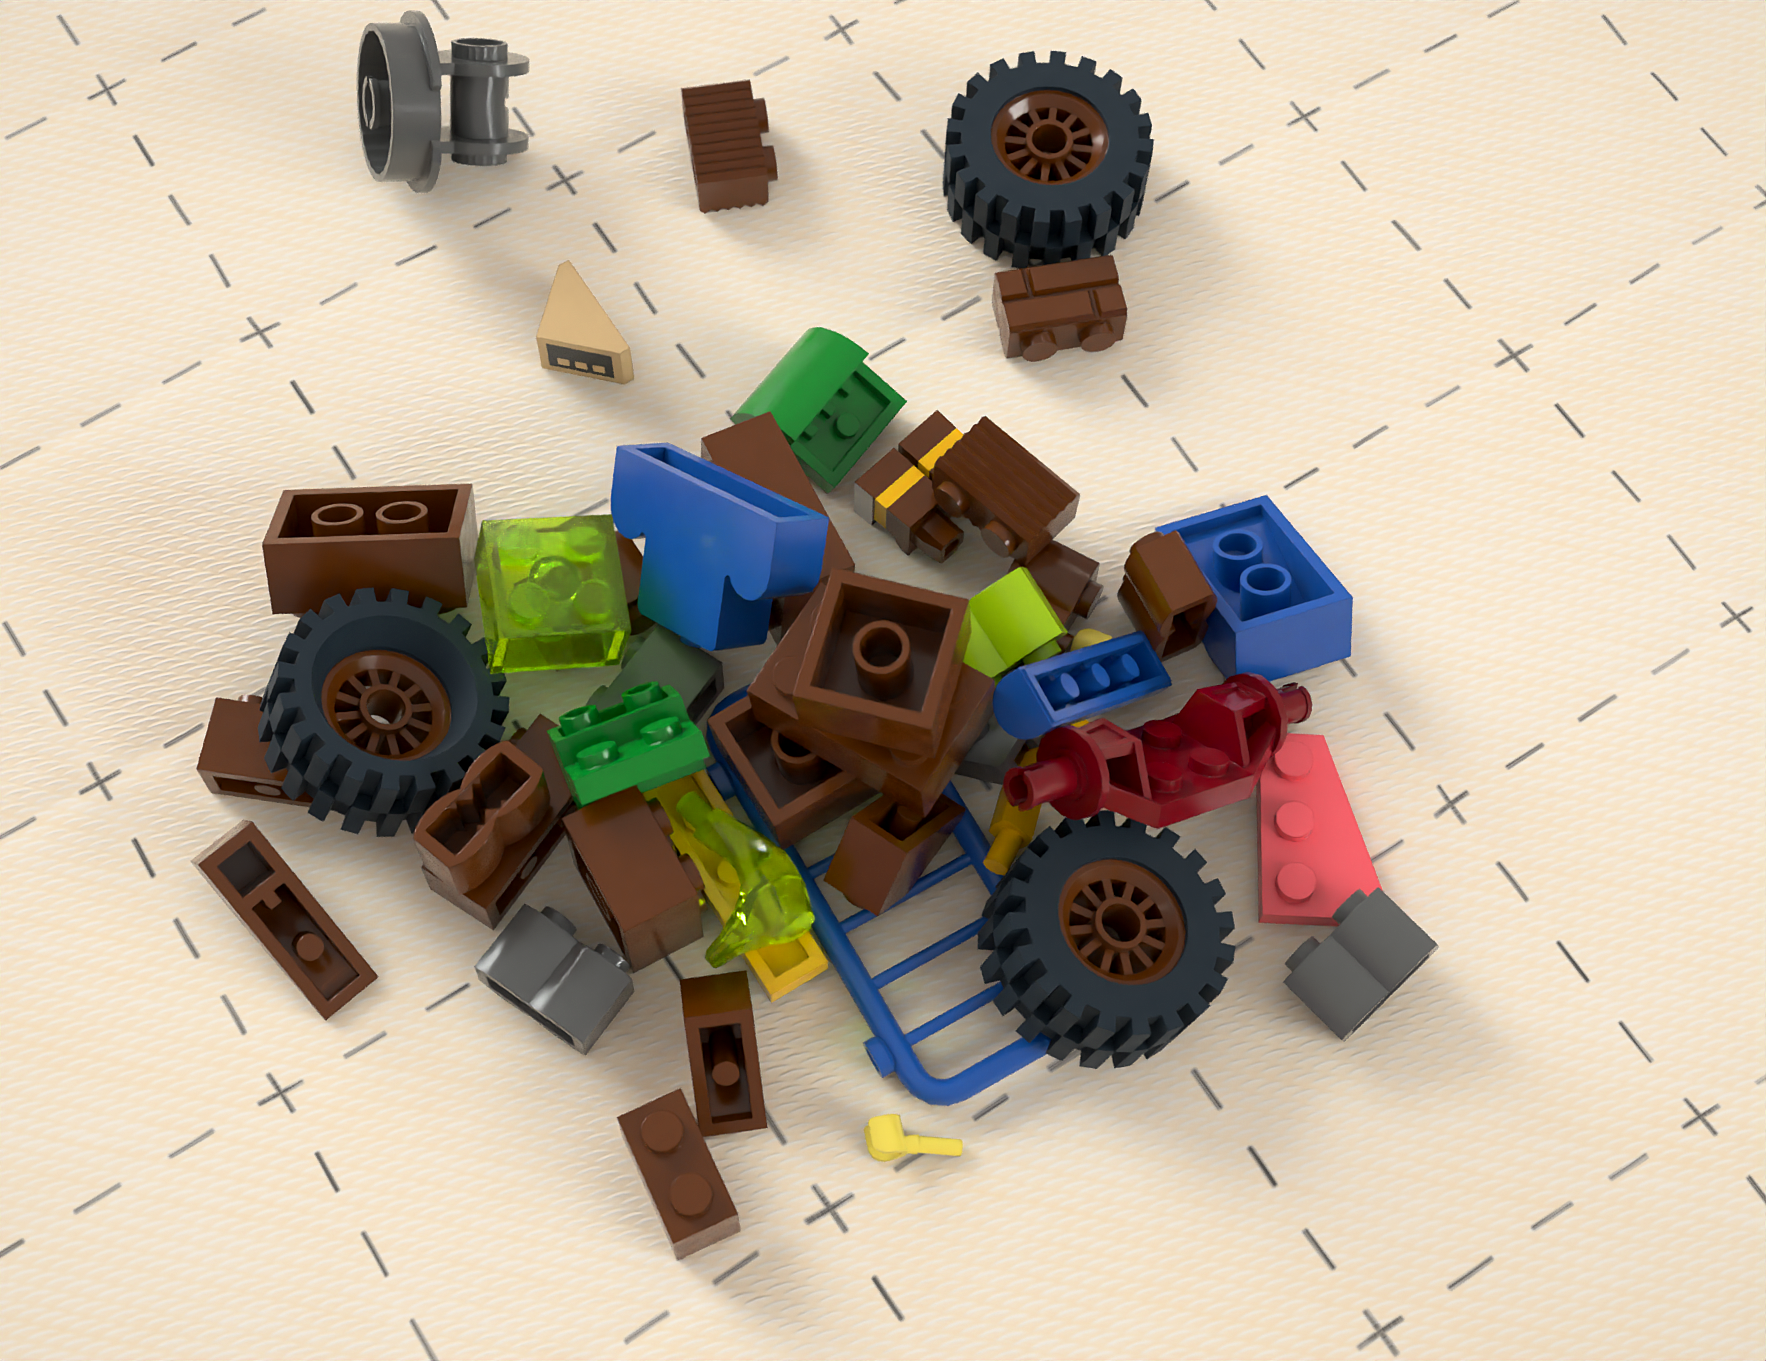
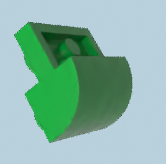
M813 327L805 331L730 420L736 425L771 411L804 473L829 494L907 401L863 362L869 353L858 344L830 329Z
M658 681L637 685L621 694L623 702L598 711L596 705L576 708L558 718L560 726L547 730L559 766L578 810L605 796L637 785L640 792L644 793L707 768L704 758L709 757L710 754L702 731L689 719L681 695L670 684L661 688Z

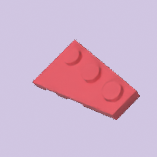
M1287 733L1282 748L1268 759L1256 784L1259 923L1338 927L1339 924L1332 916L1353 893L1361 889L1369 896L1377 887L1381 890L1382 887L1324 735Z

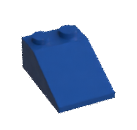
M1267 495L1155 527V532H1162L1164 535L1175 530L1180 533L1217 597L1216 607L1206 619L1209 627L1202 642L1208 656L1226 679L1236 674L1252 672L1262 675L1270 682L1351 657L1352 595Z

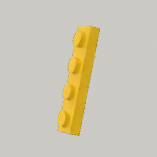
M705 770L642 793L646 802L656 797L661 803L673 827L674 833L669 836L675 846L678 857L688 853L692 858L705 885V889L701 891L702 895L771 1003L828 969V960Z

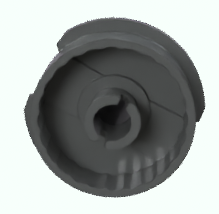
M406 11L399 23L367 24L361 37L358 52L357 109L363 152L372 177L378 182L407 181L409 187L414 192L428 193L436 184L442 154L451 153V160L459 164L496 166L505 164L507 162V155L528 150V134L509 128V109L505 107V99L509 98V77L529 73L530 59L524 55L508 52V43L505 41L487 38L451 40V50L438 51L431 25L421 11ZM441 75H450V126L441 127Z

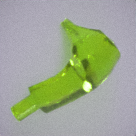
M692 791L685 794L678 801L676 810L696 830L693 836L699 843L734 867L741 883L739 897L731 915L719 936L706 950V961L713 968H718L741 954L772 945L794 942L808 932L815 921L813 906L806 884L787 853L761 832L719 808L713 810L696 792Z

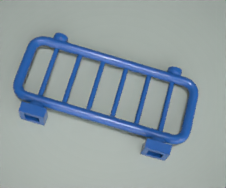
M751 683L729 694L713 709L710 717L748 695L747 689ZM707 722L706 739L710 752L716 762L708 766L706 772L724 801L736 795L874 1035V1037L863 1042V1045L881 1078L895 1071L900 1082L913 1097L930 1105L950 1106L971 1098L1046 1055L1045 1053L1051 1039L1040 1032L1030 1043L1022 1037L953 1077L937 1079L930 1076L911 1046L993 1001L1004 989L1001 982L996 983L905 1035L879 989L978 935L979 930L988 919L985 917L977 919L871 978L846 934L877 916L863 909L841 922L838 921L814 880L827 872L835 853L807 868L794 844L783 851L781 850L718 750ZM951 780L942 791V794L966 808L961 821L953 830V834L965 854L919 878L909 893L883 913L970 865H973L990 895L997 889L995 886L1003 878L1004 875L995 874L984 866L983 861L991 845Z

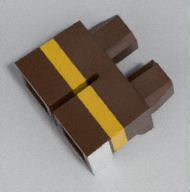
M936 410L898 444V451L893 448L854 482V512L871 526L876 522L882 525L895 536L898 546L907 556L918 547L937 562H945L962 544L964 531L950 520L952 516L944 511L935 499L932 489L934 464L964 434L941 412Z

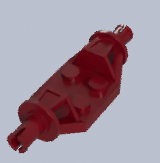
M1244 672L1228 677L1221 685L1197 689L1179 713L1162 720L1147 721L1143 726L1125 731L1105 718L1097 719L1079 728L1072 725L1062 726L1047 733L1041 739L1036 753V763L1023 767H1014L1005 773L1003 779L1004 793L1012 807L1018 806V810L1021 812L1049 802L1062 816L1072 820H1080L1095 816L1102 808H1105L1145 825L1160 829L1250 798L1268 759L1282 748L1287 736L1288 725L1304 722L1310 717L1312 712L1311 696L1304 686H1300L1297 689L1298 683L1296 682L1285 684L1276 689L1262 675Z

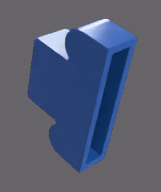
M668 442L617 446L611 490L613 522L618 532L625 538H646L638 595L639 612L680 635L682 643L692 647L704 648L707 651L764 644L768 634L772 599L805 595L812 592L818 584L823 564L829 517Z

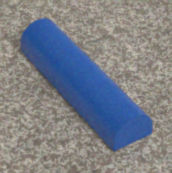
M1140 630L1018 667L1002 678L996 686L993 695V710L999 725L1009 735L1018 739H1033L1050 733L1056 728L1072 725L1159 694L1172 686V680L1153 650L1145 633Z

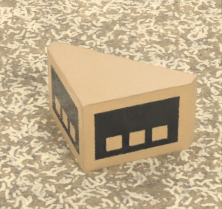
M570 260L558 265L536 335L542 368L619 384H626L632 381L634 373L630 347Z

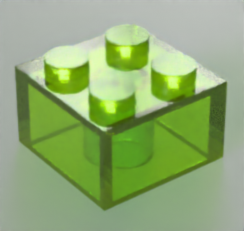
M612 514L482 520L474 562L490 674L619 665L631 633V625Z

